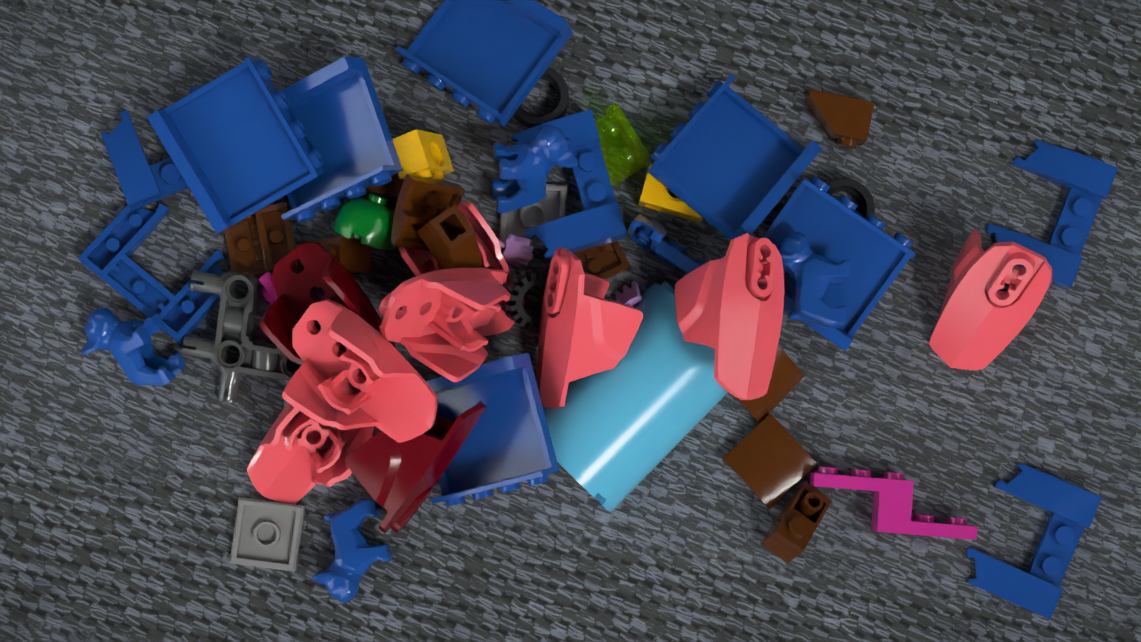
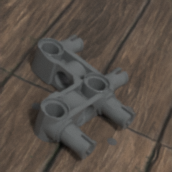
M194 270L191 280L196 281L190 283V290L219 294L221 298L217 330L214 340L186 335L183 345L187 346L182 348V355L208 358L217 365L218 371L221 372L217 400L224 402L226 399L227 403H238L239 384L242 374L282 379L287 385L297 371L293 367L292 361L274 343L261 342L259 338L255 337L256 334L253 333L255 311L260 306V282L258 278L249 272L237 273L227 271L222 275ZM238 280H243L248 285L249 292L246 297L239 295L236 291L235 285ZM229 345H234L239 349V360H233L229 357L227 353ZM283 400V406L281 410H283L285 406L288 404L287 401Z

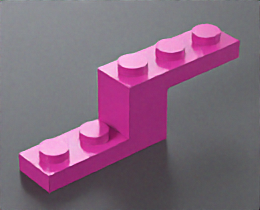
M819 466L818 473L810 472L809 485L874 491L871 530L977 540L978 527L967 525V518L947 517V523L934 522L933 515L914 514V520H911L914 481L904 480V473L884 472V478L871 477V471L851 469L850 476L838 475L839 468Z

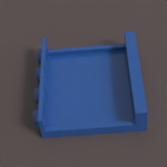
M444 0L407 51L400 46L396 48V51L403 58L401 64L415 75L420 71L427 76L425 80L439 91L446 88L452 92L451 98L465 108L470 104L476 108V114L485 122L492 124L495 121L505 127L570 39L573 32L567 20L535 0Z
M257 56L245 58V62L169 107L157 110L147 116V119L216 234L325 173L321 167L324 165V161L316 148H310L305 139L307 132L299 119H293L288 110L290 103L281 89L276 90L270 79L273 77L271 69L263 59L259 60Z
M344 56L282 90L290 103L288 107L293 119L297 118L300 120L307 132L305 139L310 148H316L324 161V165L321 167L325 172L287 194L292 210L281 215L283 220L296 219L297 223L310 221L316 218V212L335 209L341 206L340 201L345 198L353 199L366 193L365 188L371 185L381 186L392 181V175L403 170L363 58Z
M733 74L724 83L718 80L707 93L710 99L705 104L700 100L688 115L691 120L687 125L683 121L678 124L670 134L673 140L669 145H666L664 142L660 144L650 157L655 162L648 171V173L729 240L746 233L751 235L822 150V147L813 140L804 149L729 87L735 78Z
M813 176L811 180L804 177L762 238L769 239L778 249L788 233L801 232L806 236L810 249L814 254L820 255L835 264L844 260L850 261L849 277L843 278L841 285H828L822 297L833 308L847 306L846 322L844 325L835 329H822L815 324L799 319L846 351L853 342V336L910 257L914 258L916 253L910 248L913 244L910 239L899 232H896L893 236L885 231L883 227L886 224L871 213L865 217L857 212L855 209L858 205L843 194H841L839 199L828 192L830 186L818 177ZM784 271L785 291L783 309L790 313L792 312L793 286L791 277Z
M529 353L512 355L482 364L475 372L459 382H452L443 376L425 381L437 395L436 414L455 421L460 414L474 407L479 401L486 405L485 410L467 439L439 478L442 496L431 499L432 504L442 501L446 502L447 507L466 502L465 496L472 494L473 500L492 496V489L498 487L501 493L520 489L519 482L526 480L529 486L548 482L547 475L560 471Z

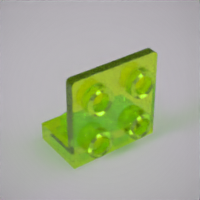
M617 102L606 108L605 115L595 121L600 138V147L613 187L648 166L651 156Z

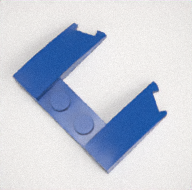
M190 86L191 93L198 90L200 86ZM128 110L123 111L119 115L122 121L109 135L105 131L101 133L127 203L132 210L189 189L171 158L153 165L149 164Z
M591 109L552 120L512 135L511 141L517 142V144L532 142L542 126L550 125L562 130L565 138L570 139L568 150L578 160V165L571 169L583 211L524 230L527 239L532 240L536 236L547 247L548 251L544 254L545 259L553 258L554 252L558 248H568L571 252H576L626 238V228L618 201L616 202Z
M1036 140L1033 145L1037 150L1025 160L1018 156L1011 165L1068 188L1048 243L990 223L986 227V233L995 234L996 243L1013 241L1044 256L1049 265L1052 266L1051 285L1061 289H1068L1072 287L1083 259L1080 254L1102 199L1107 198L1118 167ZM1017 264V265H1016V266H1018V267H1024V266L1021 265V264Z
M158 204L156 212L141 208L132 210L127 205L85 249L78 259L145 316L150 317L157 313L164 324L161 330L182 346L184 337L191 335L221 298L219 294L191 291L190 283L196 281L191 279L174 296L132 261L130 257L170 210L162 204ZM217 250L198 271L222 275L223 272L219 265V262L225 260L222 252Z
M639 214L629 226L627 238L683 275H687L706 263L699 258L694 262L685 256L686 250L676 242L671 240L668 244L664 242L663 239L668 231L642 214Z
M1018 463L1016 466L1021 472L1007 484L1002 479H999L994 487L1050 512L1051 515L1027 572L968 547L966 558H975L976 578H969L968 583L1042 617L1051 619L1063 591L1060 588V584L1084 528H1089L1102 497L1032 467Z

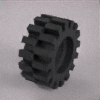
M525 266V271L518 268L515 270L516 277L512 274L507 276V279L511 281L509 285L504 283L502 285L511 294V297L507 302L502 300L504 303L500 304V306L506 312L505 315L520 326L532 330L534 327L540 329L542 302L548 273L538 267ZM538 286L541 290L539 301L534 307L525 309L522 305L524 294L531 287Z

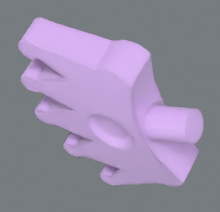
M508 234L505 241L499 240L500 247L504 248L501 254L505 261L515 268H521L522 264L527 266L528 262L532 260L533 247L529 246L530 239Z
M632 281L631 289L624 285L623 294L617 290L615 291L616 300L612 298L609 300L633 307L642 300L639 284L636 281Z

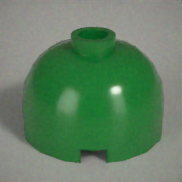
M369 192L368 197L349 199L341 207L333 230L346 238L351 239V236L360 239L361 243L367 246L388 251L395 250L396 246L391 243L395 209L387 205L388 198Z

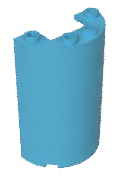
M665 281L661 285L654 283L642 295V300L633 306L643 313V319L626 355L618 362L617 366L614 369L569 382L564 407H543L557 462L610 513L728 393L714 379L715 349L684 341L677 322L675 290Z

